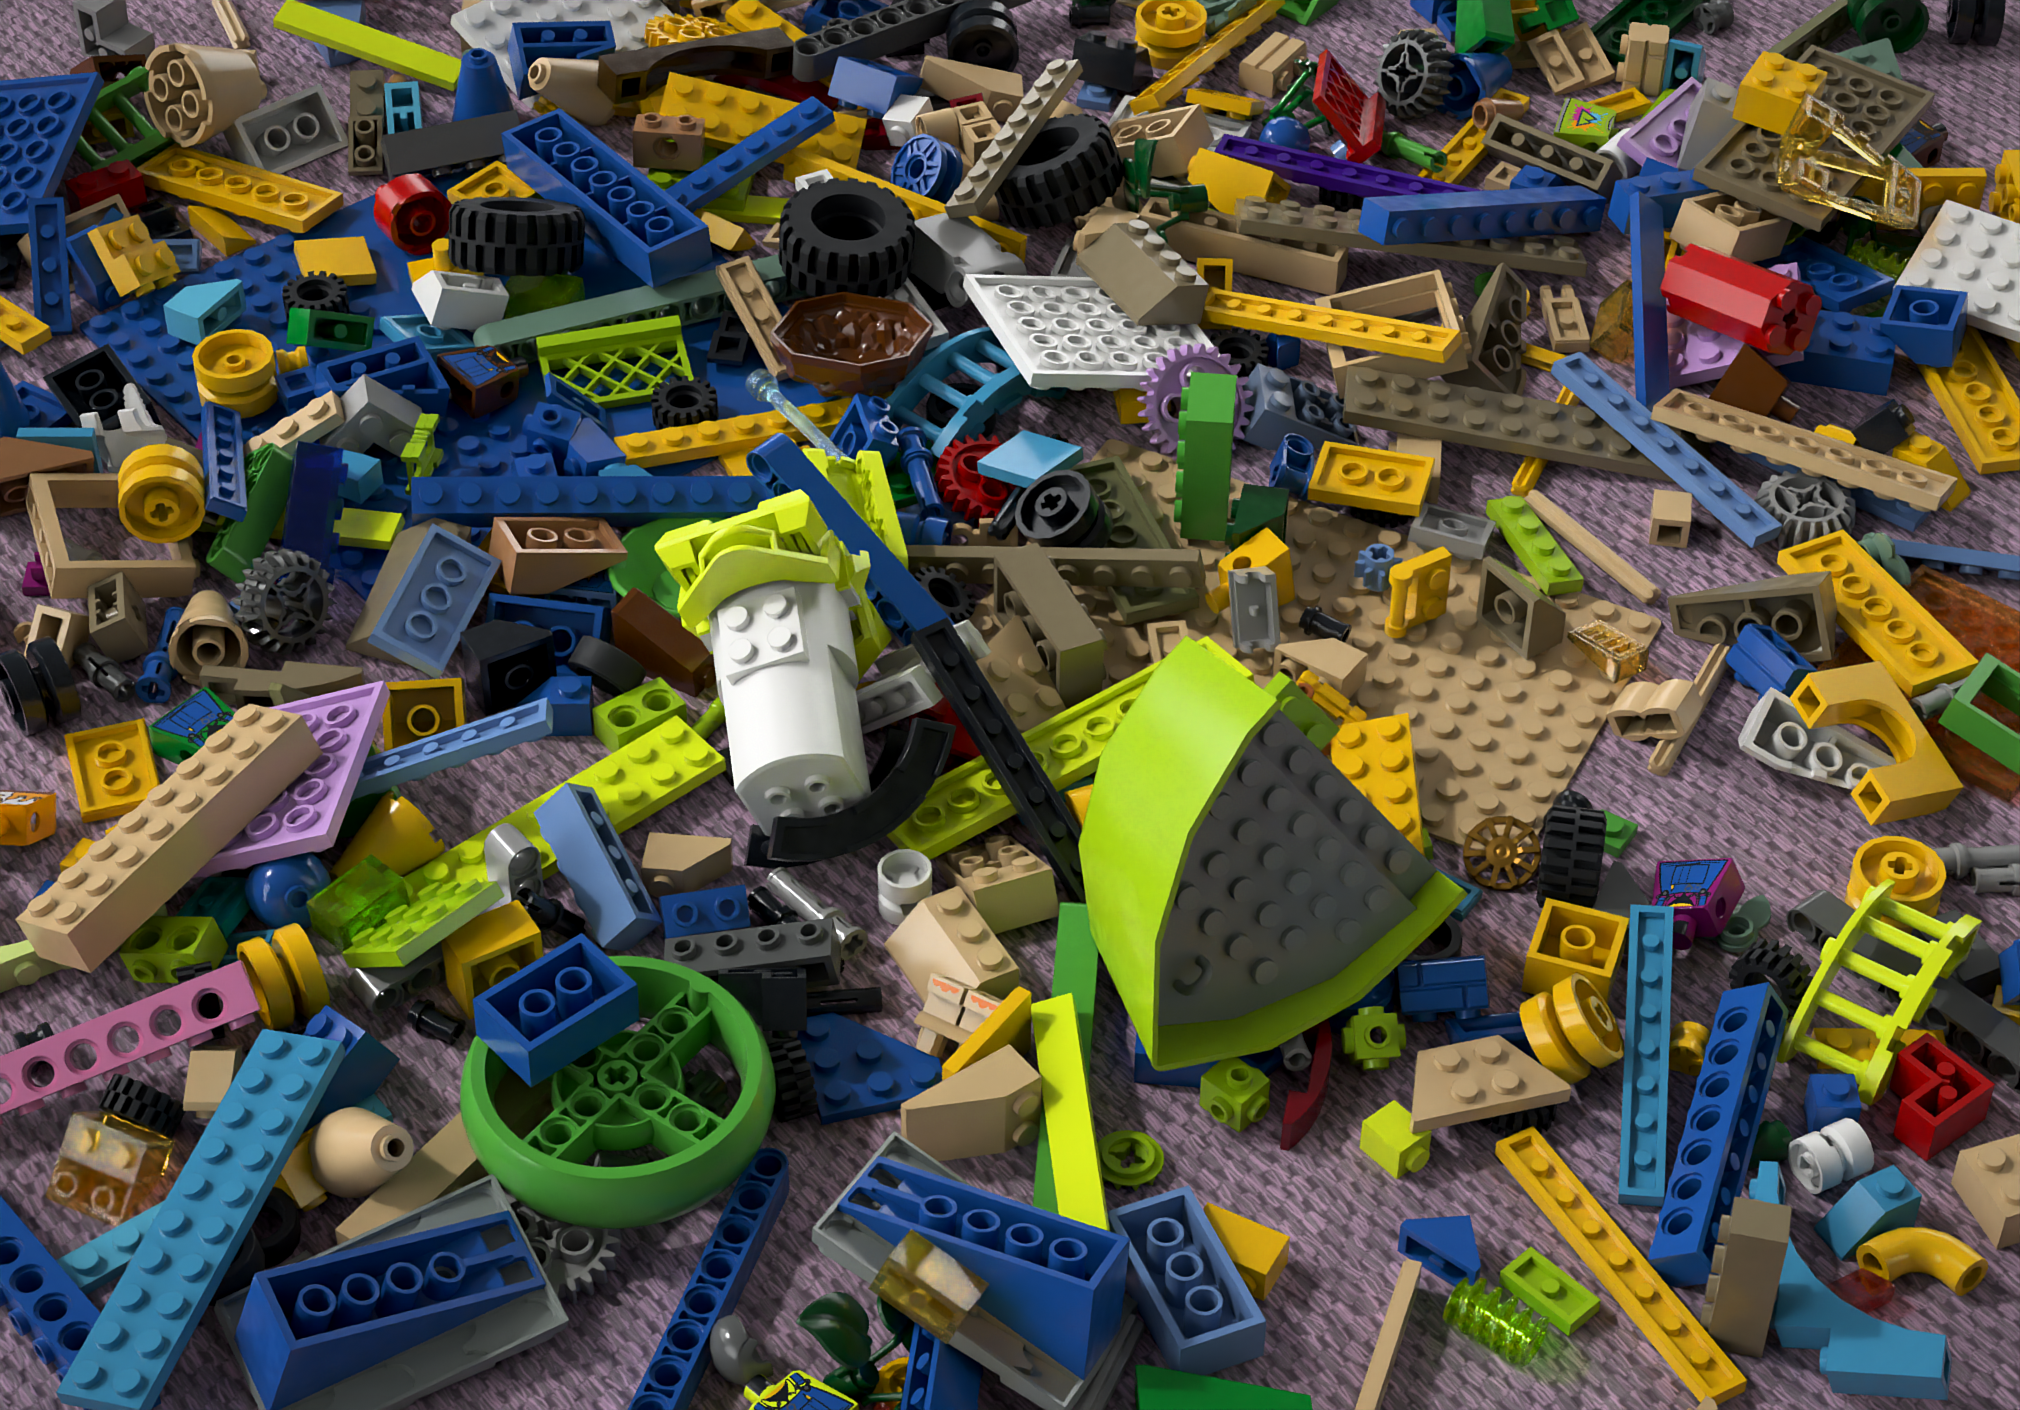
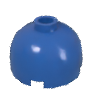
M307 852L252 865L254 868L250 872L248 880L246 879L244 886L246 901L254 915L272 929H279L292 923L299 924L303 930L318 922L329 908L333 893L331 878L321 860L312 853Z

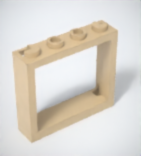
M1440 269L1315 299L1316 306L1385 318H1393L1437 307L1443 327L1460 330L1462 344L1445 363L1400 357L1389 353H1380L1346 362L1342 346L1325 342L1340 399H1344L1346 374L1349 365L1369 367L1374 370L1395 374H1407L1423 379L1468 369L1466 354L1472 353L1468 332L1465 330L1462 314L1460 315L1451 282L1444 283Z
M30 473L26 506L51 599L88 598V586L122 571L141 598L192 594L194 579L200 577L199 560L193 559L192 537L190 535L177 542L167 543L172 560L69 561L55 508H118V473Z

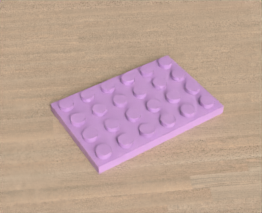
M384 680L269 707L302 715L323 754L192 878H205L218 872L236 868L246 869L254 864L311 851L321 852L334 846L390 696V691Z

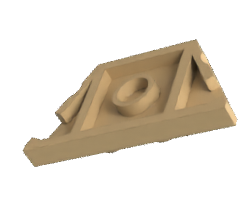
M1015 615L988 642L987 646L992 652L975 662L1022 734L1067 709L1020 615Z
M1500 1035L1421 1050L1417 1053L1415 1065V1082L1409 1129L1413 1134L1567 1102L1570 1099L1572 1088L1567 1082Z

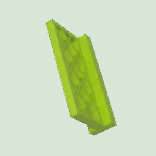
M679 315L536 337L538 364L543 379L550 370L570 368L571 370L564 378L558 375L555 376L604 409L650 402L655 387L659 388V384L665 381L671 373L680 377L688 376L689 381L693 380L682 337ZM676 350L678 352L671 361L657 355L658 353ZM632 357L642 358L635 367L622 361V359ZM601 362L607 363L600 372L586 366ZM650 362L664 368L657 377L643 371ZM614 368L628 374L621 383L607 377ZM579 373L592 379L585 388L572 383ZM636 378L649 384L645 390L635 391L629 388V385ZM600 384L613 390L608 396L600 397L593 393Z

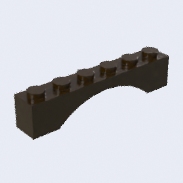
M779 27L601 55L599 56L597 86L616 105L645 100L651 93L667 84L670 72L689 77L738 75L760 79L793 75L794 42Z

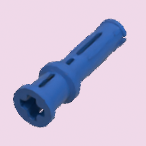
M909 426L903 428L896 435L899 444L898 452L901 454L900 465L902 471L910 476L921 517L924 520L928 516L939 517L936 508L939 515L943 516L945 509L931 471L934 460L932 453L926 449V434L918 427Z
M170 607L166 610L154 651L146 656L143 662L144 674L138 678L135 691L144 702L164 703L171 695L172 687L170 682L176 678L178 671L175 669V666L173 669L170 664L168 641L185 611L181 607ZM158 683L157 691L153 693L154 684Z

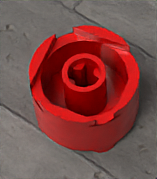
M418 173L396 177L387 184L377 188L375 192L374 219L378 228L398 248L407 251L409 254L424 255L432 252V243L437 239L444 238L449 230L451 202L428 179Z

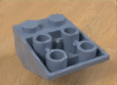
M1260 363L1256 365L1248 377L1249 380L1242 386L1243 391L1253 392L1252 396L1245 399V404L1254 407V410L1244 412L1243 417L1250 421L1249 425L1241 426V430L1245 435L1244 441L1267 450H1278L1284 436L1294 433L1308 439L1313 444L1314 449H1322L1324 441L1360 446L1356 425L1343 423L1344 399H1340L1338 393H1332L1317 387L1311 381H1302L1287 375L1278 368H1270Z

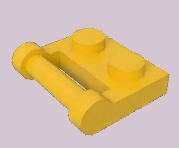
M1444 546L1391 567L1389 573V583L1392 585L1390 613L1386 617L1384 632L1387 636L1392 638L1404 637L1407 634L1408 628L1446 614L1452 554Z

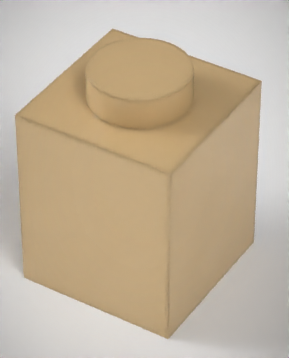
M1654 489L1650 513L1649 544L1687 548L1691 525L1692 493Z

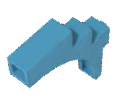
M1760 1161L1758 1178H1752L1750 1181L1749 1199L1785 1205L1786 1185L1779 1163ZM1789 1236L1769 1325L1770 1329H1776L1781 1346L1784 1348L1820 1350V1372L1827 1375L1833 1393L1948 1400L1952 1356L1946 1335L1908 1330L1875 1319L1844 1302L1815 1277L1796 1252Z

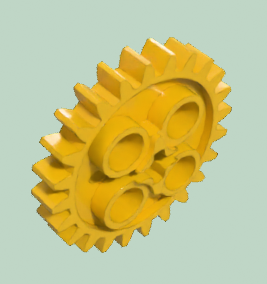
M674 13V17L663 14V18L654 16V19H648V23L645 26L644 39L650 48L742 32L734 26H728V22L719 23L716 18L704 17L702 15L693 17L691 14L681 16Z

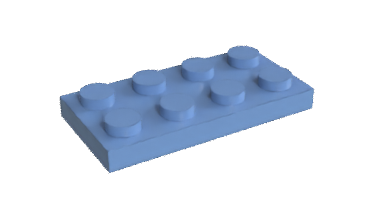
M432 523L367 642L431 677L439 679L461 638L460 632L465 631L501 560Z

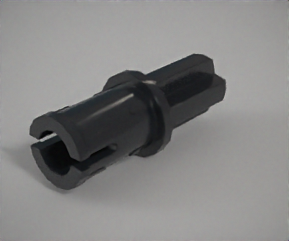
M523 888L517 892L518 896L528 900L527 904L521 901L520 903L541 930H553L568 939H572L581 933L585 934V919L564 908L561 901L554 898L546 899L529 888Z

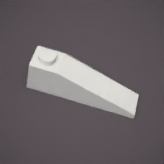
M1772 687L1752 709L1738 737L1741 750L1776 770L1851 790L1857 786L1869 769L1896 764L1895 758L1838 725L1809 730L1789 697Z

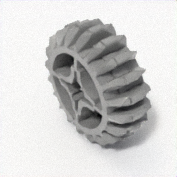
M1798 469L1796 474L1784 471L1781 476L1772 475L1769 481L1763 482L1757 496L1754 498L1757 504L1783 525L1779 536L1767 541L1771 542L1778 539L1780 549L1787 546V544L1793 547L1842 529L1850 535L1852 528L1855 526L1856 500L1851 498V490L1843 489L1837 481L1831 482L1828 476L1813 477L1803 473L1800 469Z

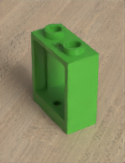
M1986 652L1955 694L1938 723L2020 775V735L1972 705V702L1981 691L2020 717V673Z

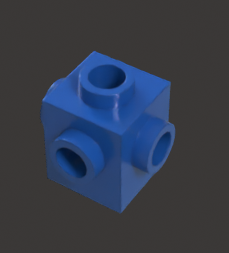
M538 401L533 415H526L522 427V435L527 436V452L534 454L551 453L553 459L564 462L567 459L569 442L581 423V412L566 409L558 404Z

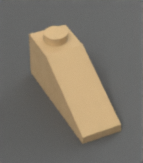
M925 55L919 76L923 78L920 87L948 101L983 93L984 104L994 119L1007 122L1008 117L1014 113L1023 99L1022 74Z

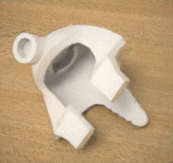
M128 383L124 386L123 393L125 396L123 399L125 400V409L118 410L117 412L122 428L110 431L103 430L98 412L83 413L79 416L82 428H94L100 457L108 465L110 473H119L123 461L133 451L147 445L165 444L167 440V434L163 426L153 422L149 412L146 410L145 404H143V399L140 398V393L137 392V387L133 383Z

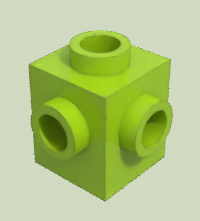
M1382 1006L1359 1008L1358 1015L1352 1016L1345 1022L1346 1027L1341 1029L1343 1053L1349 1054L1350 1065L1363 1064L1364 1071L1390 1068L1389 1062H1394L1401 1056L1400 1050L1406 1049L1404 1024L1397 1023V1013H1384V1007ZM1371 1029L1381 1030L1382 1043H1374L1371 1040Z
M1238 1057L1220 1060L1201 1076L1199 1106L1207 1110L1218 1122L1225 1123L1240 1133L1252 1122H1259L1268 1112L1270 1107V1079L1258 1068L1251 1067Z

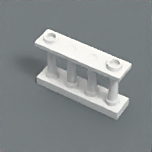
M969 619L953 625L975 661L986 657L992 652L984 642L981 633L974 628ZM913 644L879 657L874 661L882 676L873 684L856 691L862 735L930 708L944 697L936 687L935 679Z

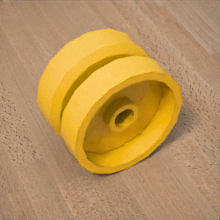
M1145 0L1137 7L1135 15V29L1137 31L1135 40L1138 41V46L1148 48L1151 65L1154 68L1171 70L1206 41L1207 12L1204 6L1196 0Z
M243 329L220 331L206 337L195 347L192 359L202 407L205 401H210L240 412L242 419L253 417L268 410L277 401L278 388L274 378L277 375L272 343L263 334Z
M154 444L133 451L123 461L118 473V508L120 520L128 532L141 540L160 544L174 543L187 538L200 527L205 515L203 468L195 456L181 447L169 444Z
M1882 836L1871 839L1858 848L1853 859L1850 881L1845 894V903L1856 910L1871 885L1877 887L1886 879H1890L1896 882L1889 897L1890 899L1925 915L1935 917L1938 913L1939 899L1947 877L1945 865L1937 853L1922 842L1903 836ZM1884 914L1882 915L1880 921L1910 935L1912 934V927Z
M292 923L274 930L272 947L261 937H255L237 945L238 961L242 960L262 1008L257 1013L268 1030L279 1031L292 1026L296 1014L295 1008L301 1015L310 1019L319 1014L325 1005L331 1007L326 980L319 960L306 933L299 924Z
M1575 973L1553 986V995L1542 991L1520 1004L1519 1014L1522 1026L1537 1058L1545 1068L1569 1085L1591 1074V1065L1602 1069L1624 1056V1042L1614 1015L1595 986L1583 975Z

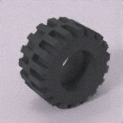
M1553 804L1549 809L1536 895L1539 908H1543L1547 897L1592 909L1597 900L1605 844L1607 819L1604 811Z

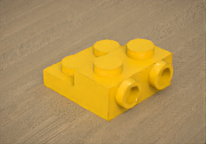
M138 214L97 227L87 233L120 297L135 293L138 298L155 289L167 287L176 282L174 275L181 272L176 263L175 256L165 240L153 243L147 227L141 221Z

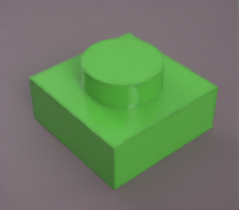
M1601 809V811H1604L1607 819L1604 852L1619 858L1637 834L1638 825Z

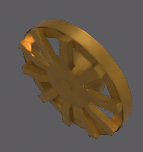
M1510 815L1488 817L1468 832L1463 846V861L1467 873L1478 884L1493 890L1509 891L1521 888L1534 877L1541 862V848L1534 830L1523 821ZM1495 825H1505L1503 836H1498ZM1512 826L1522 830L1513 839L1509 838ZM1488 828L1492 840H1487L1479 835V833ZM1527 836L1532 841L1533 846L1517 847V844ZM1474 840L1486 847L1485 850H1470ZM1534 853L1531 865L1519 859L1521 854ZM1486 857V860L1476 868H1473L1470 858ZM1516 865L1527 871L1519 879H1516L1512 870ZM1487 867L1493 869L1490 881L1479 875ZM1499 872H1507L1510 882L1497 883Z

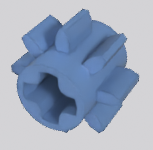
M1370 545L1366 551H1359L1358 560L1355 561L1354 577H1363V586L1369 590L1385 591L1391 586L1389 583L1391 567L1402 563L1403 558H1394V549L1388 545Z

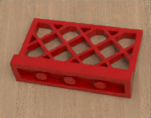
M1326 49L1319 55L1312 101L1348 143L1346 160L1362 164L1381 149L1386 100L1379 92L1368 98L1331 52Z

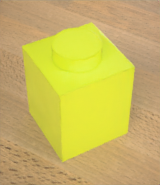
M1393 1100L1362 1121L1359 1148L1394 1178L1398 1179L1408 1171L1415 1173L1425 1166L1430 1157L1429 1149L1432 1131L1428 1130L1412 1134L1409 1129L1411 1113Z

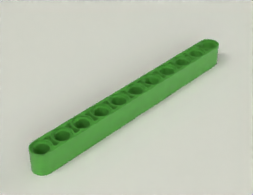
M1060 902L1051 998L1072 993L1075 999L1089 1086L1099 950L1091 935L1087 903ZM1042 1096L1033 1206L1059 1215Z

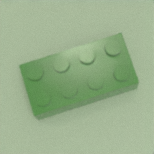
M1191 372L1190 386L1182 387L1180 410L1187 411H1179L1178 434L1179 440L1185 441H1178L1176 464H1178V469L1184 470L1176 472V498H1182V500H1175L1174 522L1181 523L1180 538L1225 541L1230 496L1237 375Z

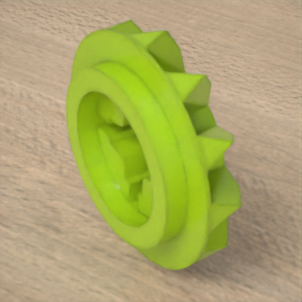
M1121 1130L1106 1135L1097 1143L1103 1183L1112 1182L1117 1191L1122 1186H1131L1137 1191L1141 1184L1153 1185L1155 1177L1158 1174H1162L1164 1163L1163 1151L1160 1145L1147 1134L1133 1130ZM1131 1151H1134L1135 1163H1131L1129 1168H1122L1121 1161H1124L1127 1156H1130Z

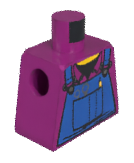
M1733 858L1658 861L1655 872L1652 906L1674 907L1672 947L1678 950H1687L1692 946L1694 937H1716L1721 934L1745 890V885Z

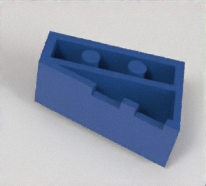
M419 335L317 364L314 388L317 398L331 390L340 398L365 374L421 407L422 413L439 414V417H446L450 387Z

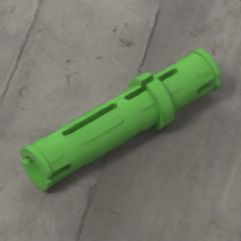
M1383 130L1380 150L1387 157L1392 159L1401 158L1435 173L1443 170L1442 167L1435 165V163L1446 166L1447 156L1443 151L1411 141L1400 132Z

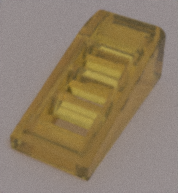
M1601 619L1568 632L1567 638L1614 683L1645 671L1647 668L1649 649Z

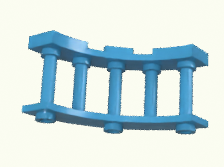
M982 327L967 331L947 342L941 343L905 377L893 394L885 400L890 405V410L887 413L890 421L899 430L903 424L921 428L925 432L926 437L934 441L930 452L940 458L945 447H951L955 439L963 442L964 437L968 435L976 441L978 434H982L985 431L983 423L991 415L997 413L1001 416L1010 408L1021 403L1023 396L1031 394L1034 397L1048 396L1060 399L1065 395L1068 388L1051 387L1048 390H1039L1030 387L991 328ZM977 363H992L1003 366L1006 370L994 374ZM959 370L982 383L983 386L973 395L966 396L943 383L942 380ZM929 392L959 408L946 427L942 429L912 412Z

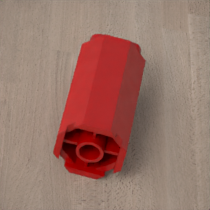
M1692 243L1684 248L1688 252L1683 256L1675 255L1669 260L1660 287L1662 296L1668 298L1670 305H1666L1669 313L1769 353L1789 356L1794 351H1804L1809 345L1810 337L1822 306L1821 298L1814 294L1811 285L1713 248Z

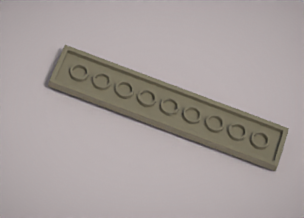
M1246 196L1245 199L1236 198L1234 214L1238 231L1244 234L1498 266L1504 262L1509 268L1585 277L1588 266L1578 243L1567 236H1554V239H1547L1536 235L1383 246L1358 232L1362 212L1359 209H1350L1348 213L1338 212L1333 207L1327 205H1315L1314 208L1300 207L1299 203L1290 200H1282L1280 204L1266 202V199L1258 196Z
M1348 366L1345 381L1343 423L1676 483L1588 407H1577L1555 403L1550 400L1522 397L1513 393L1505 394L1483 390L1479 387L1450 384L1441 380L1417 378L1407 374L1384 372L1369 367ZM1683 429L1682 431H1674L1710 462L1709 442L1701 441L1695 437V433Z

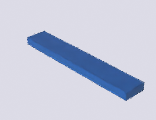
M205 401L201 410L206 510L243 522L247 514L241 414L238 411L216 403Z

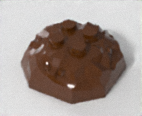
M839 292L796 301L771 330L770 341L777 352L780 362L786 366V372L789 377L794 381L814 386L818 389L819 395L824 397L836 395L852 396L853 399L856 393L872 397L875 394L892 391L896 383L904 380L905 376L921 362L927 343L933 334V323L912 303Z

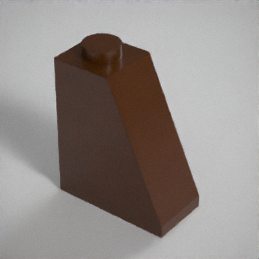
M633 587L611 610L615 647L641 664L647 672L646 677L653 680L661 677L671 688L695 698L705 687L710 688L716 681L713 654H710L701 639L682 626V622L641 590Z

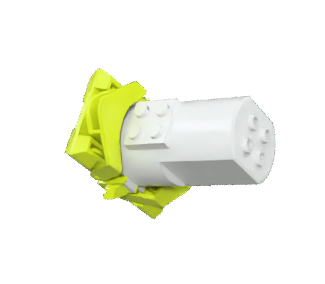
M801 489L762 501L758 504L756 510L716 523L710 520H703L666 532L654 545L655 551L674 580L681 585L677 608L681 616L682 626L701 639L710 654H713L718 695L725 709L735 792L764 834L771 836L774 817L815 818L827 816L847 809L871 793L855 690L860 679L892 639L891 633L876 608L867 598L865 583L871 567L869 552L860 550V556L850 555L843 541H839L833 530H828L810 497Z

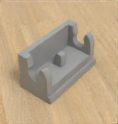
M1267 566L1228 570L1233 647L1240 648L1244 653L1250 654L1256 648H1265L1266 651L1275 652V648L1281 644L1276 574Z

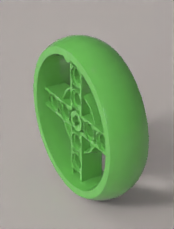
M640 956L608 957L637 983L639 1018L651 1020L638 1032L622 1030L547 1077L546 1080L552 1083L551 1101L554 1111L523 1140L517 1137L505 1125L495 1109V1092L510 1067L477 1035L470 1046L464 1063L460 1085V1110L469 1143L478 1161L489 1175L493 1174L497 1178L501 1188L506 1193L532 1210L558 1221L590 1228L624 1229L653 1225L687 1214L712 1200L737 1180L758 1152L770 1125L776 1093L775 1072L767 1043L750 1013L731 993L710 978L676 963ZM708 1043H712L729 1059L741 1078L742 1090L740 1097L725 1120L685 1096V1079L681 1069ZM651 1144L669 1155L667 1158L654 1162L626 1167L582 1165L597 1149L622 1151Z

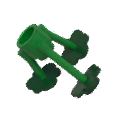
M1307 58L1304 62L1300 59H1295L1293 62L1299 66L1303 73L1298 80L1287 86L1288 92L1269 111L1270 115L1262 121V126L1264 128L1271 119L1279 116H1288L1296 119L1292 112L1297 107H1300L1307 112H1314L1316 117L1303 125L1311 129L1320 124L1324 133L1332 136V124L1313 103V90L1304 84L1309 77L1314 81L1316 80L1318 64Z

